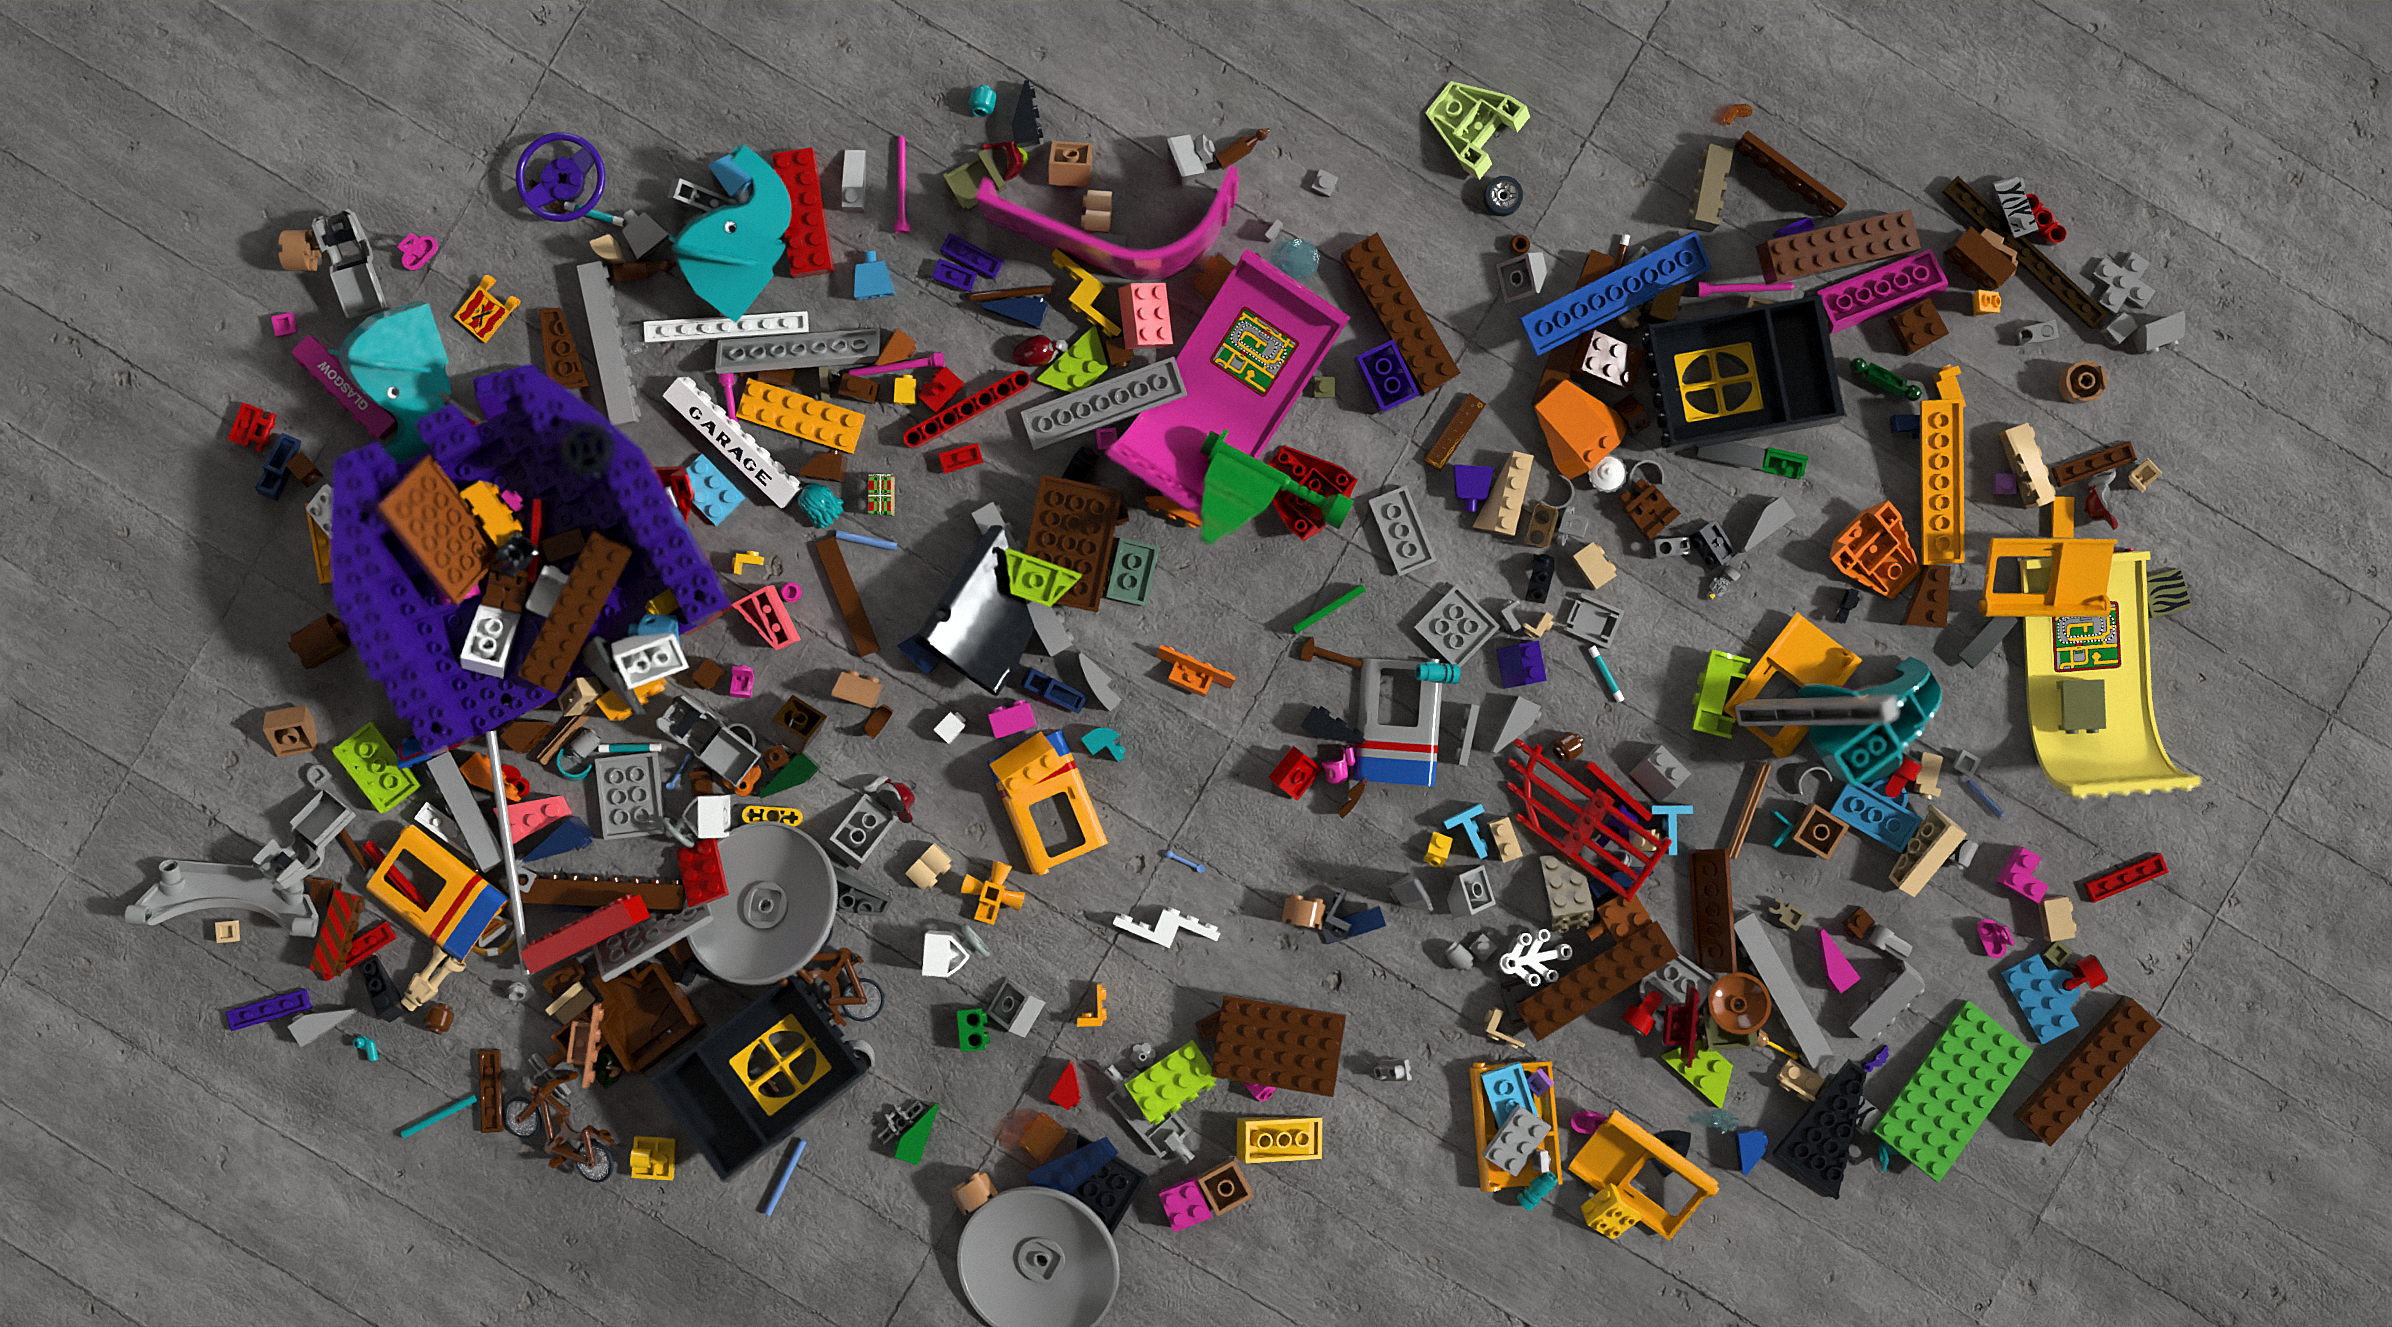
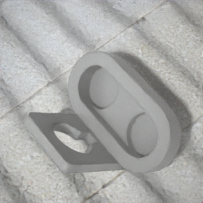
M1568 506L1565 509L1561 508L1559 513L1561 524L1559 528H1555L1553 533V539L1561 546L1565 545L1568 535L1583 538L1589 519L1574 515L1575 508L1572 506ZM1575 520L1582 523V528L1579 531H1573L1570 528Z
M520 854L515 856L517 876L522 873L526 874L529 881L524 886L519 884V889L527 893L536 878V874L522 868L525 863L522 859L526 856ZM504 873L499 884L502 885V890L508 893L507 875Z

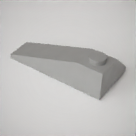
M1411 873L1390 886L1392 891L1389 894L1395 903L1399 901L1403 906L1430 912L1434 910L1425 890L1418 879Z

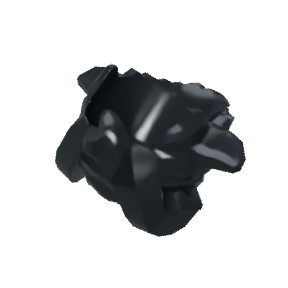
M516 530L513 536L508 538L501 550L497 551L495 557L501 563L504 575L514 578L530 564L533 557L536 556L538 548L528 537L521 535L520 530Z

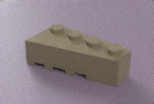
M1709 144L1706 149H1702L1700 161L1703 162L1701 169L1698 168L1695 181H1698L1697 188H1694L1690 200L1693 201L1692 209H1688L1686 220L1689 221L1687 227L1712 232L1719 226L1721 218H1718L1724 203V201L1720 200V197H1723L1726 191L1727 181L1724 178L1729 175L1734 149Z

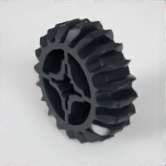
M587 420L585 425L581 421L578 422V429L571 425L572 433L564 432L568 438L567 440H560L561 443L565 444V447H559V451L565 452V454L560 456V459L567 460L564 463V467H571L570 473L574 474L577 472V476L580 478L585 474L587 479H591L592 473L596 478H599V470L606 474V466L613 468L610 460L616 461L617 457L613 456L612 453L618 452L619 449L612 447V445L618 442L616 439H611L614 433L611 431L607 432V426L604 425L600 428L599 422L596 421L592 424V421ZM585 433H596L594 437H590L587 441L579 439ZM601 439L603 440L605 446L604 455H602L599 452ZM574 444L579 449V453L576 456L577 460H575L573 454ZM583 445L590 446V449L596 455L587 453L588 451L585 449ZM591 458L599 461L593 466L582 467V464L584 462L587 463Z

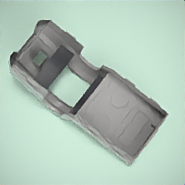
M350 209L340 211L339 214L325 218L323 216L315 218L312 223L316 235L315 238L321 251H327L332 261V266L329 267L330 275L346 318L349 319L387 308L388 305L372 264L373 254L371 246L355 213ZM342 223L343 229L336 230L334 225ZM357 239L363 252V259L345 264L338 244Z
M686 695L675 696L674 702L665 714L656 720L657 728L667 734L673 741L675 740L689 747L694 752V755L705 763L706 766L737 787L762 754ZM679 711L684 713L680 721L674 718ZM698 718H702L716 729L704 745L687 733Z
M322 790L290 821L292 824L290 833L294 836L293 843L287 848H282L272 839L252 859L254 861L252 867L261 876L265 875L270 880L269 882L279 891L286 889L319 868L325 856L324 847L356 815L327 790ZM306 844L315 850L318 856L315 862L307 869L297 859L295 861L292 860L300 854ZM281 870L284 871L281 875L277 874Z

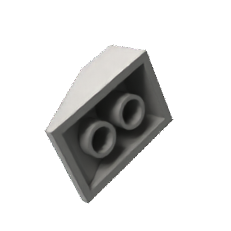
M865 793L825 846L858 871L898 817Z

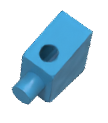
M729 154L710 163L708 166L730 197L736 200L753 181L750 175L730 160L732 155Z
M876 251L864 252L865 263L855 266V299L859 301L895 296L886 263L884 261L877 262Z
M647 614L639 625L631 624L629 627V636L674 633L679 644L677 616Z

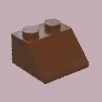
M828 450V453L819 454L801 468L798 475L807 479L845 483L848 459L840 451Z
M510 722L503 728L504 733L500 737L517 754L529 753L557 724L555 722Z

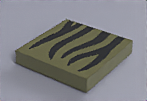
M2181 568L2147 577V600L2150 619L2192 607Z

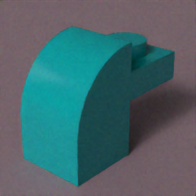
M1106 727L1097 728L1081 738L1092 755L1107 746L1118 762L1125 758L1123 753L1126 751L1120 742L1115 743L1113 741L1120 736L1113 729Z

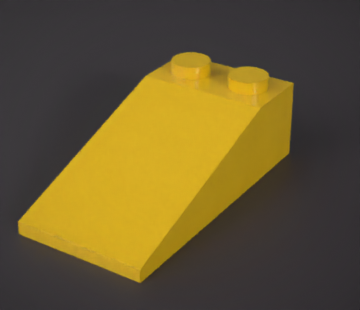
M1237 1118V1159L1244 1163L1322 1159V1118Z

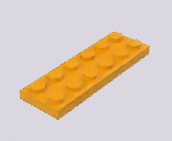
M751 378L747 380L736 414L738 418L854 454L866 416Z

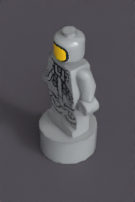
M1728 565L1723 570L1724 573L1719 579L1713 578L1709 586L1711 591L1706 595L1707 599L1713 600L1716 595L1721 597L1724 593L1729 592V589H1727L1729 584L1733 581L1736 582L1741 575Z

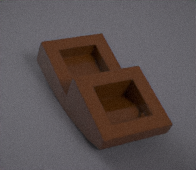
M1367 777L1363 778L1347 793L1351 800L1344 804L1337 812L1342 819L1354 808L1363 795L1368 783Z

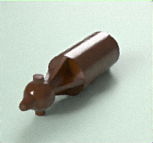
M1270 128L1258 129L1253 136L1240 137L1215 153L1214 157L1222 170H1225L1251 153L1258 140L1263 141L1267 138V134L1271 131Z
M648 260L615 264L613 265L616 282L621 283L650 278L660 270L669 272L677 264L669 260H663L660 264Z
M794 369L737 372L739 377H743V375L748 373L759 382L792 387L795 376Z

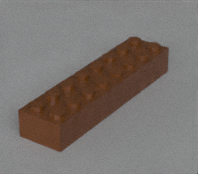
M1911 209L1767 240L1756 246L1766 286L1908 255L1921 249Z
M1376 232L1342 252V261L1389 340L1394 339L1402 359L1423 397L1458 377L1460 374L1458 367L1379 234Z
M597 526L594 528L525 658L518 676L555 694L557 693L630 557L634 545Z
M1655 921L1516 1005L1515 1008L1536 1042H1539L1679 957V954L1658 921Z
M2123 995L2015 1111L2013 1116L2042 1143L2051 1147L2161 1029L2162 1025L2133 998Z

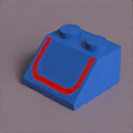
M414 736L403 739V743L397 745L399 769L413 768L441 755L426 756L418 739L414 738Z

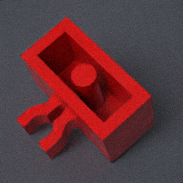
M946 366L943 369L940 367L933 374L932 377L934 379L929 384L925 383L919 390L920 394L918 397L936 414L940 413L965 386L964 382Z

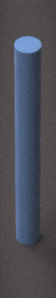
M799 1138L764 1210L765 1214L771 1216L807 1143L806 1140Z

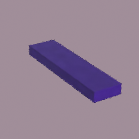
M307 989L226 1011L230 1030L234 1031L312 1008Z

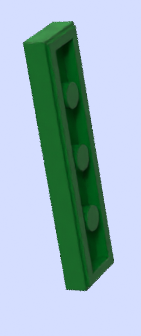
M1360 584L1294 625L1293 631L1295 634L1299 633L1362 594L1366 589Z

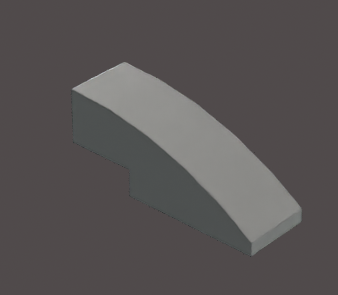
M1081 652L1079 659L1085 677L1095 695L1111 712L1122 699L1107 686L1112 679Z

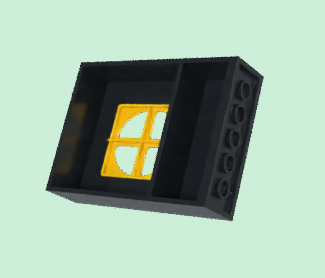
M1822 295L1649 325L1646 332H1644L1642 345L1643 349H1647L1648 356L1645 357L1647 369H1651L1652 374L1649 377L1651 389L1654 388L1656 396H1653V403L1655 409L1658 408L1659 411L1657 424L1658 428H1662L1661 445L1662 448H1666L1667 453L1836 424L1845 416ZM1722 352L1738 357L1747 365L1749 369L1748 374L1721 378L1718 371L1716 354ZM1706 355L1709 360L1712 379L1694 384H1683L1682 376L1687 366L1696 358ZM1750 382L1752 390L1748 399L1737 409L1727 411L1722 387ZM1712 388L1715 391L1718 413L1708 414L1695 409L1687 402L1685 394L1687 392Z
M792 974L786 977L788 982L785 986L777 983L649 1080L651 1086L722 1182L729 1183L869 1075L866 1071L869 1068L862 1058L859 1057L857 1059L854 1055L857 1052L848 1040L845 1042L842 1039L844 1033L836 1024L832 1025L830 1023L832 1017L824 1008L820 1009L818 1007L819 1000L811 991H806L805 988L808 986L799 975L794 976ZM780 1031H795L805 1037V1042L786 1057H781L770 1043L769 1036ZM758 1044H762L774 1059L775 1065L752 1081L747 1072L748 1061L754 1048ZM813 1048L816 1052L815 1071L809 1082L802 1085L789 1068V1064L807 1049ZM779 1071H782L795 1087L794 1094L783 1098L767 1097L758 1090L760 1085Z

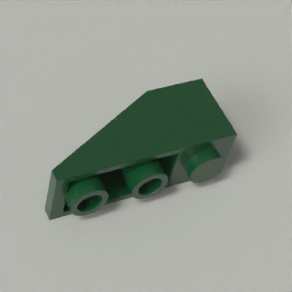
M805 751L801 756L794 752L789 757V763L785 768L781 766L773 774L775 778L761 786L759 790L762 792L758 796L765 798L806 783L821 767Z

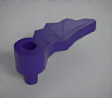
M1885 1045L1874 1056V1060L1864 1062L1862 1068L1866 1072H1871L1873 1066L1879 1067L1886 1063V1058L1889 1056L1888 1046Z

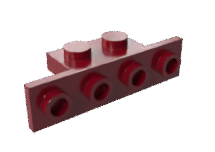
M1687 984L1685 1003L1666 1004L1662 1040L1665 1045L1681 1044L1680 1060L1687 1068H1692V1060L1695 1058L1694 1041L1697 1039L1695 1028L1696 1022H1698L1697 1006L1700 1002V994L1692 984Z

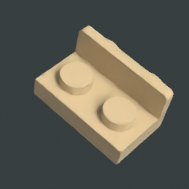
M1789 1057L1776 1076V1079L1781 1081L1779 1084L1781 1087L1788 1091H1791V1089L1798 1092L1797 1096L1806 1102L1809 1099L1812 1101L1816 1099L1815 1095L1825 1079Z

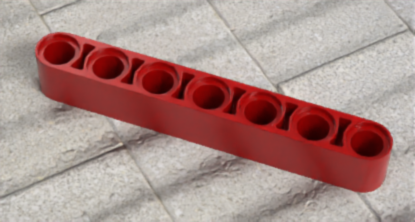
M1016 371L910 428L904 433V443L912 449L920 448L1026 391L1031 385L1029 375L1025 371ZM1019 376L1027 378V382L1023 386L1016 384V379ZM1003 385L1009 388L1008 393L1004 396L998 394L999 387ZM988 395L991 397L988 405L980 403L982 396ZM965 405L973 407L971 414L964 415L962 413ZM949 414L954 415L955 421L950 425L945 424L944 418ZM930 424H935L937 427L934 434H927L926 428ZM911 434L918 435L919 440L917 443H909L908 439Z

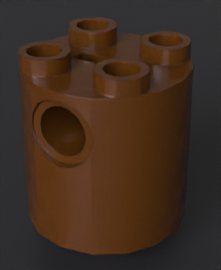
M327 613L303 629L291 634V641L288 645L293 653L299 655L302 666L308 670L318 667L350 648L351 636L342 619Z

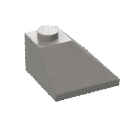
M1543 252L1527 253L1496 264L1505 304L1540 293L1547 274Z
M1484 865L1455 877L1447 898L1453 919L1473 915L1496 904Z

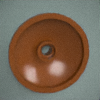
M1736 972L1721 977L1713 985L1708 997V1008L1712 1019L1720 1028L1732 1034L1745 1035L1755 1032L1765 1024L1771 1011V998L1767 988L1759 979L1750 974ZM1734 1003H1740L1741 1009H1736Z

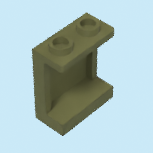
M985 149L979 152V156L949 174H943L945 180L942 182L948 192L952 190L955 198H953L955 205L958 209L962 208L965 213L979 205L976 196L984 178L993 182L997 194L1007 189L1005 182Z
M2104 679L2056 681L2057 689H2061L2062 726H2059V730H2065L2066 734H2079L2078 730L2086 729V733H2099V729H2106Z
M1707 1007L1700 1010L1698 1025L1702 1026L1703 1032L1700 1035L1701 1045L1705 1046L1706 1052L1754 1048L1758 1044L1756 1031L1745 1035L1729 1033L1714 1022Z

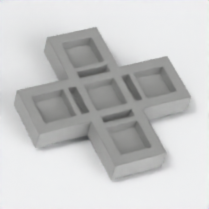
M2134 252L2128 255L2121 267L2105 257L2102 258L2091 274L2092 277L2107 286L2097 304L2113 315L2117 313L2125 299L2140 309L2145 308L2155 290L2141 282L2139 278L2150 263Z

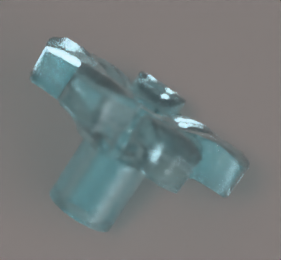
M1719 1110L1718 1113L1714 1112L1712 1116L1714 1120L1713 1126L1718 1127V1131L1721 1133H1725L1728 1129L1731 1132L1735 1131L1739 1120L1738 1118H1733L1734 1115L1729 1112L1726 1114L1725 1110Z

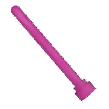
M899 136L897 138L898 219L894 223V233L907 234L910 233V223L906 219L905 137Z
M1697 281L1695 292L1697 298H1702L1710 295V293L1793 290L1794 284L1783 282L1766 286L1765 283L1710 285L1706 281Z
M935 352L929 358L850 369L847 371V374L864 376L925 366L939 369L940 367H945L943 352Z
M734 373L717 375L718 382L721 383V387H724L728 417L730 420L733 419L738 423L732 391L733 382L735 381Z

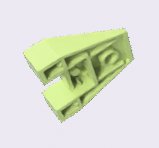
M1452 81L1449 82L1425 112L1462 168L1478 180L1481 179L1492 165L1489 155L1481 150V147L1501 122L1518 132L1530 117L1527 106L1510 95Z

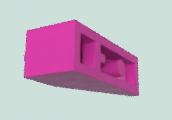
M1819 927L1816 929L1823 973L1827 978L1825 982L1832 991L1836 990L1842 993L1861 978L1827 932Z

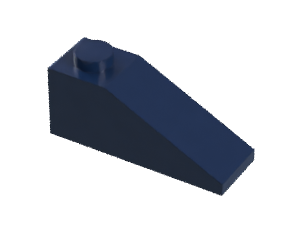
M1038 296L982 304V309L1040 330L1049 307L1045 303V299Z

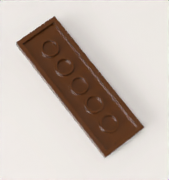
M1747 130L1734 145L1738 148L1737 151L1740 154L1752 158L1758 167L1766 168L1771 172L1770 175L1773 178L1785 182L1787 188L1791 191L1799 192L1804 196L1803 199L1807 203L1818 206L1820 212L1824 215L1834 217L1847 205L1846 201Z
M1729 848L1688 850L1696 966L1706 973L1737 972Z

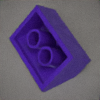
M1394 339L1362 353L1354 359L1355 365L1379 415L1419 396V392Z
M530 365L531 367L539 371L538 367ZM516 369L472 379L477 400L486 420L507 411L506 406L499 402L491 384L508 376V373Z

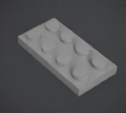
M1407 486L1368 501L1398 577L1437 561Z

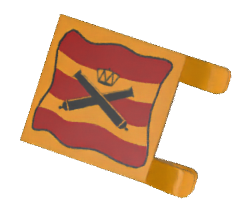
M489 275L484 276L477 289L454 316L484 343H487L508 315L520 304V300L517 297L510 296L505 305H503L488 293L487 290L496 282L495 278Z

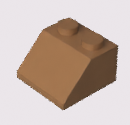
M1052 141L1049 160V185L1090 187L1093 143Z
M849 669L847 673L841 672L831 695L870 708H876L883 684L878 683L879 679L872 676H867V679L859 677V672Z
M306 705L266 712L263 731L277 757L318 750L319 746L314 719Z

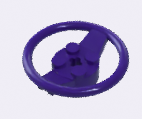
M556 132L541 136L527 146L518 161L515 179L519 196L530 211L549 221L567 222L586 215L595 207L603 194L606 174L602 158L592 144L575 134ZM559 140L570 141L582 147L569 159L560 157L549 162L541 173L542 182L527 193L524 185L525 167L530 156L539 147ZM595 163L597 185L592 197L584 206L576 211L565 214L551 213L540 208L556 200L573 201L580 197L585 190L586 175ZM563 176H568L566 177L567 182L565 184L560 183Z

